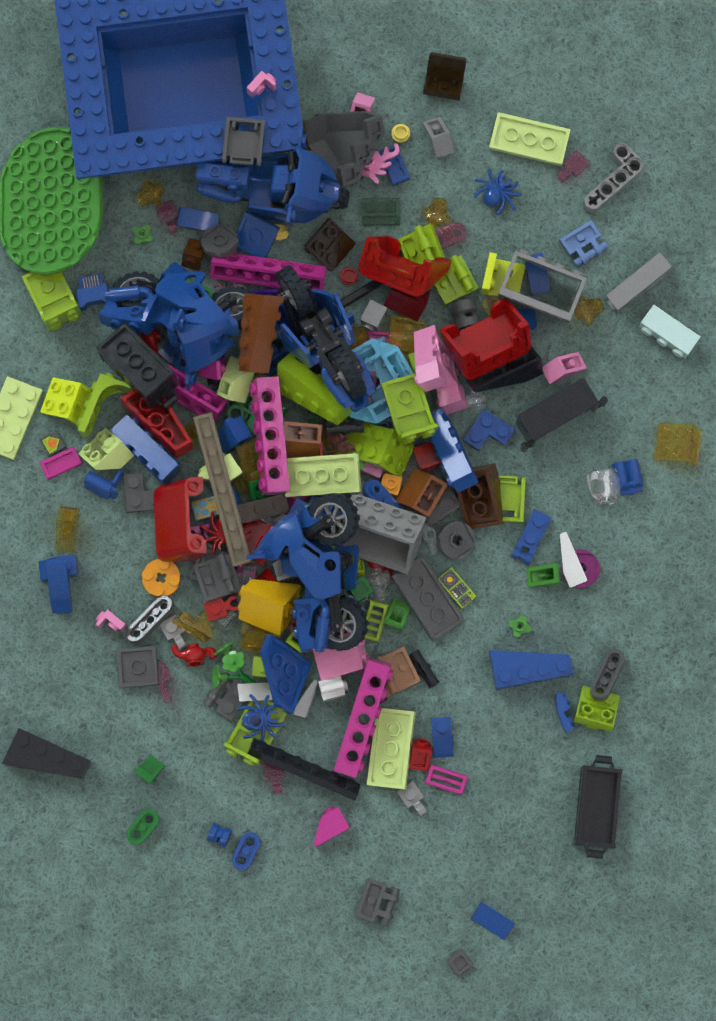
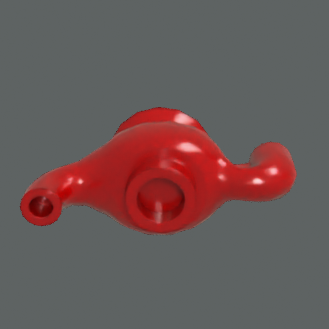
M155 328L149 335L141 332V339L158 355L157 342H161L160 331H156Z
M189 644L186 650L179 651L177 645L171 646L173 654L186 661V666L188 667L203 665L205 663L203 660L207 656L210 659L217 658V655L214 656L216 650L213 647L203 649L199 647V644Z

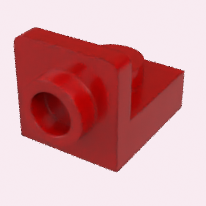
M412 739L409 769L428 771L432 754V747L429 741L425 739Z

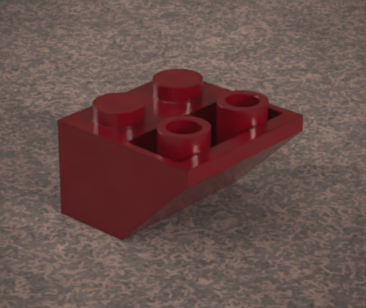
M390 287L383 306L418 322L427 305L432 287L422 296H412Z

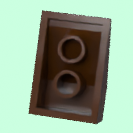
M496 464L472 467L479 483L459 493L457 492L465 524L469 525L471 529L503 524L500 479Z

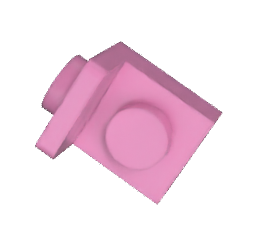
M261 71L247 86V94L254 98L256 94L260 95L264 91L265 85L275 91L277 89L276 79L271 74H265Z
M108 609L106 612L102 611L96 618L97 623L95 625L99 628L107 620H109L107 625L115 631L118 629L123 631L127 627L124 622Z

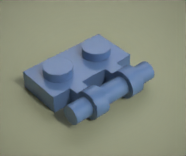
M592 220L559 240L569 256L574 253L577 254L578 258L573 260V264L576 267L586 264L590 258L595 255L599 256L603 253V250L608 248L605 241L601 244H598L596 241L602 235ZM590 244L592 249L584 253L582 249Z

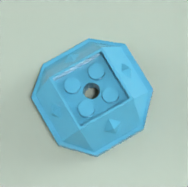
M370 339L352 349V351L364 360L371 378L378 379L380 385L374 388L376 391L374 394L368 396V406L356 413L352 411L349 416L351 419L363 420L364 422L377 425L391 417L381 383L414 373L398 346Z

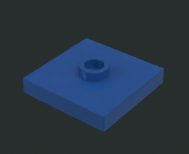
M246 211L236 232L239 240L238 249L252 256L267 258L280 227Z

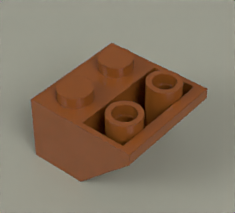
M283 421L287 458L318 456L321 445L322 425Z
M413 469L396 501L413 513L426 517L428 521L444 495L448 484L431 474Z

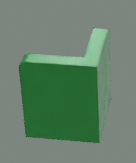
M363 575L357 579V587L348 590V592L354 596L358 604L362 599L372 594L374 590Z
M149 755L144 763L138 766L134 772L149 784H152L166 766L152 755Z

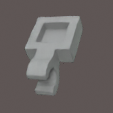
M176 615L160 624L168 641L174 639L180 650L187 647L181 637L185 630Z
M413 781L407 785L406 790L400 789L397 791L407 808L413 806L420 817L427 813L420 802L424 796Z

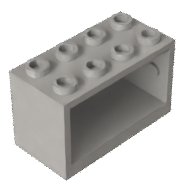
M520 249L518 252L515 250L498 296L569 323L587 278L583 277L584 273L577 270L570 272L565 270L566 266L559 263L552 265L548 263L546 258L538 256L536 259L531 257V253ZM516 258L580 283L576 294L572 297V305L569 312L505 288L509 277L511 278L513 274L512 269Z
M353 493L350 499L353 501L352 504L358 508L357 514L360 515V520H358L359 528L356 530L354 537L341 545H357L359 547V558L408 574L420 549L426 517ZM341 518L343 519L342 524L345 526V518Z

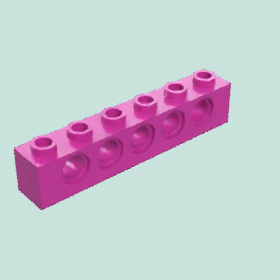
M233 253L224 258H212L210 278L280 288L276 272L290 265L299 275L301 281L307 279L313 289L323 291L327 267Z
M168 365L176 373L179 385L174 389L178 397L176 402L197 415L212 412L216 424L223 415L228 400L197 381L192 385L190 391L186 390V375Z
M258 377L251 381L249 391L253 395L251 411L255 416L253 430L257 436L255 450L259 456V460H257V469L260 471L261 479H259V489L262 490V495L285 494L290 492L279 377ZM262 394L267 395L268 402L262 400ZM264 413L269 414L270 421L264 419ZM266 432L272 435V440L266 438ZM268 451L274 454L273 460L268 457ZM270 470H273L275 472V479L270 477Z
M369 657L336 761L335 772L354 778L357 777L358 773L362 774L365 762H362L363 755H368L371 744L367 742L369 736L373 737L376 729L373 723L375 718L379 719L382 707H379L381 699L385 700L388 689L384 687L386 681H391L394 671L390 670L392 664ZM371 678H380L381 684L378 686L373 685ZM368 695L373 696L375 703L368 704L365 701V697ZM367 714L370 721L362 722L359 716ZM354 733H362L364 739L361 741L356 740ZM356 751L358 758L351 759L348 756V752Z

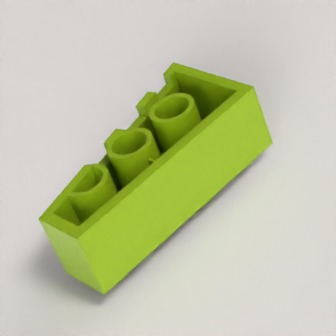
M289 353L278 363L277 377H279L280 394L287 397L337 426L351 414L352 410L350 408L345 409L335 399L323 382L322 375L320 373L318 375L313 373L306 364L299 362L292 353Z

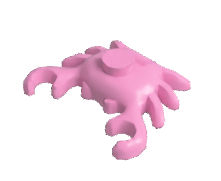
M394 144L395 150L392 153L389 152V148L386 146L382 156H380L378 151H375L369 164H366L363 168L362 176L368 177L379 184L376 175H386L387 172L382 169L390 167L392 162H385L399 154V145Z

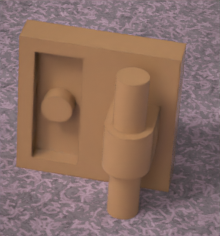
M404 646L376 658L377 660L392 664L390 670H394L391 681H386L384 687L388 689L385 698L421 682ZM376 677V679H377V681H378V683H379V685H380V684H381V680H380V678Z

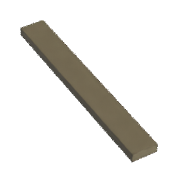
M212 412L195 416L193 419L232 567L250 563L251 559H247L246 556L250 555Z

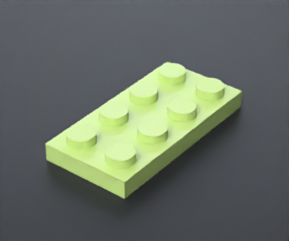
M498 112L489 149L562 167L571 129Z
M8 376L0 392V455L15 460L43 390Z
M359 453L287 458L290 492L285 493V497L362 492Z
M382 708L379 719L375 718L374 725L376 729L372 738L367 778L368 786L406 790L416 712Z

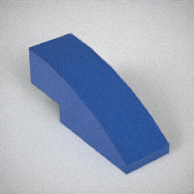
M66 559L46 560L52 614L72 613V596Z

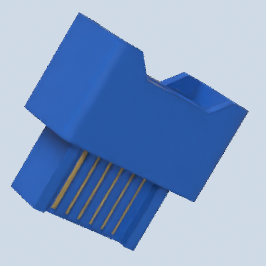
M101 273L78 277L80 289H76V294L81 311H85L88 306L106 304L105 291H109L108 284L103 283Z

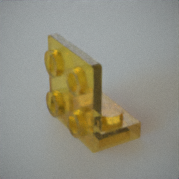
M658 423L653 459L655 461L684 462L689 466H697L702 429L694 424Z

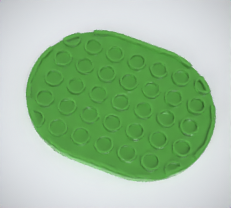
M63 127L46 128L29 135V138L18 144L10 153V158L6 166L3 167L0 177V239L2 245L14 263L29 272L42 275L60 273L78 264L94 246L103 221V177L77 180L71 131Z

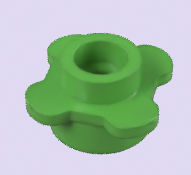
M145 224L143 227L135 226L132 231L135 234L134 242L136 244L150 243L153 240V237L150 235V225Z
M520 615L516 620L509 621V627L512 628L513 635L517 638L521 634L531 631V626L527 624V618L524 615Z

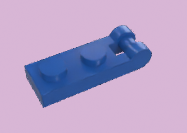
M534 509L511 557L514 559L519 558L524 561L523 563L529 565L552 517ZM522 546L529 549L528 554L521 551Z

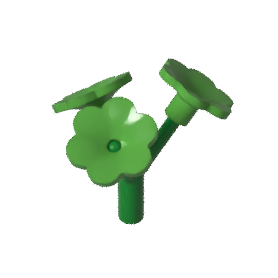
M234 640L216 651L214 656L224 654L225 656L222 658L224 663L223 669L232 673L238 672L239 674L227 675V673H220L219 665L213 666L212 683L214 689L219 687L220 681H227V679H240L244 683H256L255 680L241 670L245 665L244 654L242 652L237 653L235 650L230 651L231 646L235 643Z

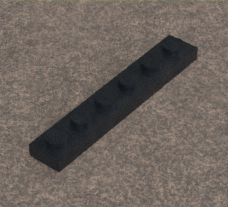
M253 738L248 751L249 755L354 801L356 800L360 789L359 783L342 777L334 771L326 770L318 764H312L303 760L299 756L289 754L281 748L273 747L262 740Z

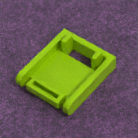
M499 475L502 511H514V517H503V522L523 523L526 477H522L521 485H517L518 476Z

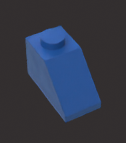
M232 416L224 420V425L218 429L221 449L225 455L235 451L252 437L241 416L235 419Z
M76 555L47 559H66L69 578L79 577ZM46 560L39 562L40 580L46 581L48 580Z

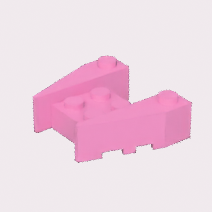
M433 325L415 331L416 375L414 378L417 386H420L425 392L436 389L438 396L436 399L437 407H442L447 415L468 408L463 385L457 379V376L460 375L459 370L455 368L454 359L445 343L437 335L436 326Z

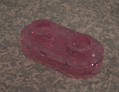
M459 222L452 223L435 231L437 237L443 239V242L440 243L442 250L463 241L466 237V228ZM457 230L460 232V235L455 236L453 232Z

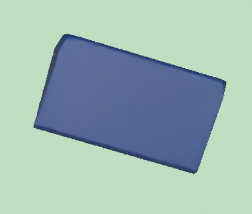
M483 902L480 903L471 918L503 940H505L515 925L513 921Z

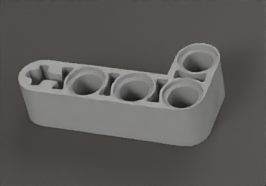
M620 143L614 148L612 159L619 168L585 197L583 208L587 213L594 214L598 212L641 174L643 162L627 144ZM623 151L626 156L620 157L617 155V152ZM636 165L639 170L633 171L629 166ZM620 176L624 178L625 182L619 183L615 178ZM607 188L611 194L606 195L601 190ZM597 197L599 198V199H597L595 205H594V204L589 205V201L592 203V202H594V201L596 200Z

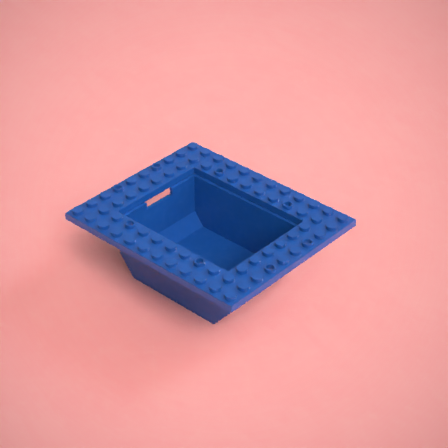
M54 0L77 180L222 161L227 117L265 120L262 156L293 151V148L297 146L299 128H303L285 0H221L220 4H216V0ZM121 12L127 13L125 16L120 15ZM278 28L283 29L281 33L277 32L276 30ZM73 55L74 59L69 60L68 57ZM261 71L265 74H271L276 79L277 89L275 91L265 85L266 87L260 95L256 94L252 98L247 94V86ZM286 82L291 84L289 87L284 86ZM81 110V113L77 115L75 111ZM236 124V130L254 132V126Z

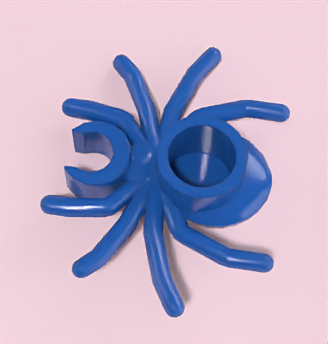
M488 169L491 182L475 179V182H481L489 186L478 190L474 198L488 189L483 197L486 205L496 206L502 200L501 206L496 212L497 215L504 208L505 198L514 211L515 206L508 195L522 196V193L508 191L514 189L518 181H515L511 187L512 179L508 183H504L503 179H505L506 174L502 175L503 170H500L494 181L491 170Z
M250 694L249 697L254 701L257 708L240 706L237 709L254 710L243 716L242 724L248 730H257L252 734L243 736V738H252L261 731V728L260 740L264 741L265 728L274 738H277L278 736L269 728V726H283V723H276L279 718H270L272 713H277L276 710H273V708L277 707L274 704L266 707L270 697L267 695L261 710V706L256 698Z

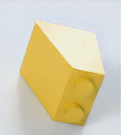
M251 579L246 585L241 587L239 593L241 601L238 605V619L280 636L294 619L292 615V610L295 608L294 600L300 598L301 585Z

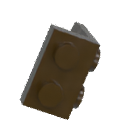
M431 52L429 54L423 94L460 101L466 59L464 57Z

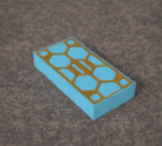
M214 496L191 502L196 521L210 518L212 511L214 516L219 515Z

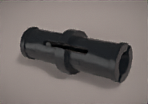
M343 420L338 426L332 422H325L324 429L326 431L324 432L325 435L364 433V426H362L364 422L363 420L349 422Z
M420 650L411 653L409 658L417 668L416 672L418 675L421 674L428 688L430 689L437 685L439 680L432 672L430 663L427 664Z

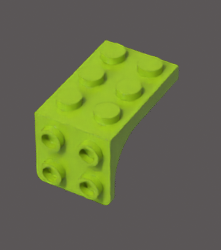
M30 272L21 276L48 331L51 329L55 331L61 328L62 324L68 321L74 322L80 318L79 316L82 315L81 310L62 272L50 275Z
M100 373L98 380L94 381L90 391L92 395L90 399L87 398L83 407L85 409L84 415L79 417L76 424L81 437L89 439L106 398L115 393L128 394L133 391L125 381L117 380V377L110 373L105 375Z
M416 373L381 383L399 443L409 444L415 442V439L421 436L423 439L432 437L439 427L438 423L435 424L424 390L417 386L414 376Z
M364 423L362 425L364 426V433H347V435H342L335 450L336 455L351 454L352 452L359 453V458L362 462L379 467L392 475L402 477L413 452L414 444L399 443L394 429Z
M264 700L258 701L259 705L261 706V710ZM268 700L266 707L271 706L274 703ZM249 701L247 706L257 708L254 701ZM278 707L273 708L277 713H272L270 718H279L276 723H283L287 713ZM245 709L233 733L223 746L226 748L225 752L235 758L238 755L243 757V762L252 767L255 764L260 766L262 760L249 755L248 751L253 738L261 739L262 728L252 738H243V736L252 734L257 730H248L243 726V716L248 712L254 711ZM269 726V728L275 734H277L280 727ZM265 728L264 742L271 745L274 737Z

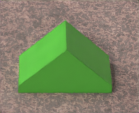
M558 563L527 568L528 587L558 586Z
M394 598L383 626L402 632L410 611L409 605L404 601Z

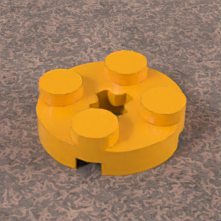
M160 559L153 560L147 564L142 572L143 586L153 596H170L179 587L180 571L173 562H165ZM159 573L162 575L166 574L167 577L164 578V583L156 581Z

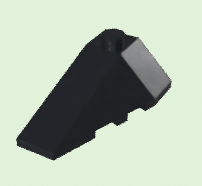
M531 346L525 355L473 380L466 379V382L475 393L524 383L543 374L542 358Z

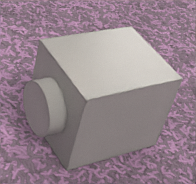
M370 300L360 319L361 324H363L362 327L371 332L373 329L378 331L387 313V307Z

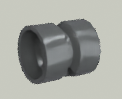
M464 299L451 304L453 316L457 317L455 324L459 331L480 321L479 315L475 314L477 311L475 299Z

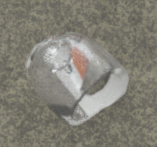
M616 469L598 470L587 475L589 490L596 502L612 505L617 501L621 485Z

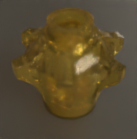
M146 179L144 186L135 196L142 207L145 205L160 206V202H162L161 197L165 191L160 183L156 184L151 182L150 179Z
M434 198L433 202L422 210V213L426 216L425 219L429 221L428 224H433V227H438L444 222H450L451 218L447 211L448 202L445 199Z
M581 296L574 313L577 319H582L588 325H592L594 319L604 311V306L599 298L587 299Z

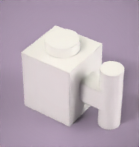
M341 676L318 682L323 702L346 696L345 691H349L346 679L342 680Z

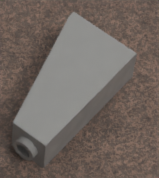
M661 252L607 294L606 296L609 298L607 303L613 310L616 308L619 311L623 310L674 272V267Z

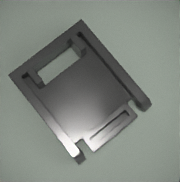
M227 117L222 163H226L227 157H230V164L253 166L255 159L257 160V166H261L265 120ZM236 124L254 126V132L237 131Z

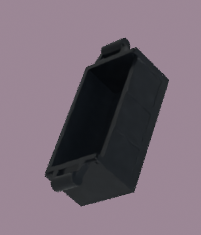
M126 323L96 347L101 360L106 362L147 403L150 409L156 404L168 409L178 400L174 391L179 385L176 373ZM170 393H172V395H171L168 399H166L163 403L160 402V401H162L167 395H169Z
M582 378L518 415L516 425L527 442L521 444L520 450L526 452L528 448L534 447L536 440L590 409L592 412H595L596 409L605 407L608 402L607 397L603 396L598 401L585 378Z
M596 755L591 766L583 765L580 769L574 845L584 846L588 858L603 859V854L607 849L616 848L615 838L623 769H615L612 756ZM595 764H611V768L596 767ZM588 847L603 848V851L588 850Z

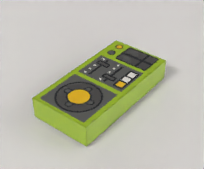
M452 567L438 578L446 592L461 609L477 597Z

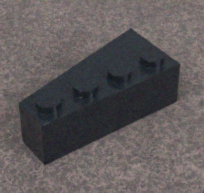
M18 728L2 764L84 779L92 761Z

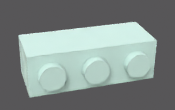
M655 305L651 307L639 325L642 333L649 337L651 335L655 337L659 345L663 347L668 346L673 350L672 353L679 358L684 357L686 359L701 337Z

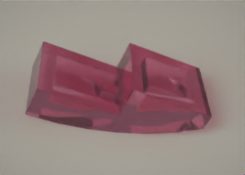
M162 661L159 662L158 682L162 699L167 704L172 702L165 683L172 681L165 663Z

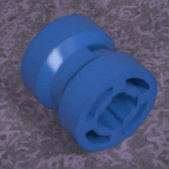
M213 823L207 841L217 842L219 846L225 848L232 830L221 828L219 824Z

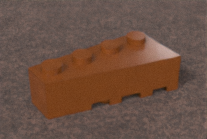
M244 293L242 302L243 318L241 320L242 335L240 338L241 348L238 359L239 371L269 373L274 350L271 343L276 339L277 331H275L276 320H280L281 312H278L279 304L284 301L283 296Z

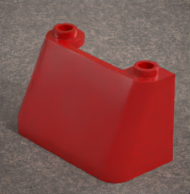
M389 235L366 238L358 268L365 277L409 295L422 296L448 273L452 261L438 257L435 258V261L425 259L422 265L399 256L401 251L399 240Z
M507 298L501 299L492 305L490 317L461 331L454 324L440 329L442 340L467 380H473L525 355L531 348L529 324Z
M190 477L161 485L155 489L153 494L156 555L161 561L194 562L206 554L205 539L199 534L190 533L189 497L197 496L202 492L203 477Z

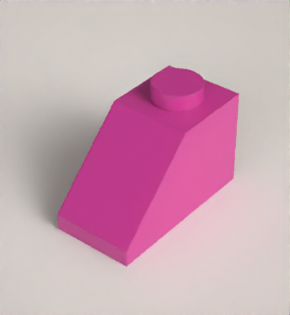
M331 806L323 811L324 815L321 816L314 840L315 847L350 828L339 807L334 808Z

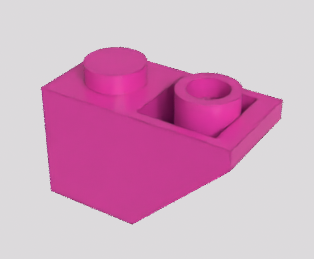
M221 357L213 364L199 370L200 377L221 380L227 366L226 358Z

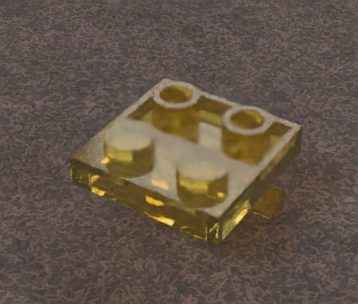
M391 315L387 343L398 346L402 354L408 356V354L414 352V332L427 328L428 322L419 320L417 322L413 319Z
M268 432L265 433L266 438L272 440V435ZM257 438L236 447L243 478L247 483L261 477L260 471L257 469L259 456L255 450ZM268 451V457L273 460L274 454ZM273 470L269 471V475L275 473Z

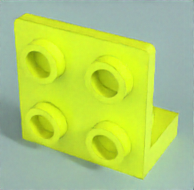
M490 252L481 294L502 298L498 294L511 262L496 259L497 254ZM514 263L513 274L511 278L509 277L505 288L520 293L525 265Z
M53 377L40 412L64 418L76 425L79 417L84 415L85 409L83 407L86 399H90L92 395L91 389L79 382Z

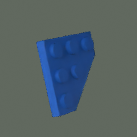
M272 634L266 635L260 655L274 705L287 714H293L312 662Z

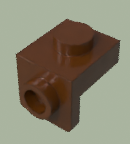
M189 238L183 251L182 266L197 271L200 270L201 260L205 253L202 249L201 241Z

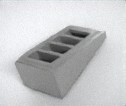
M313 680L297 703L292 714L293 716L303 719L308 718L318 687V681Z

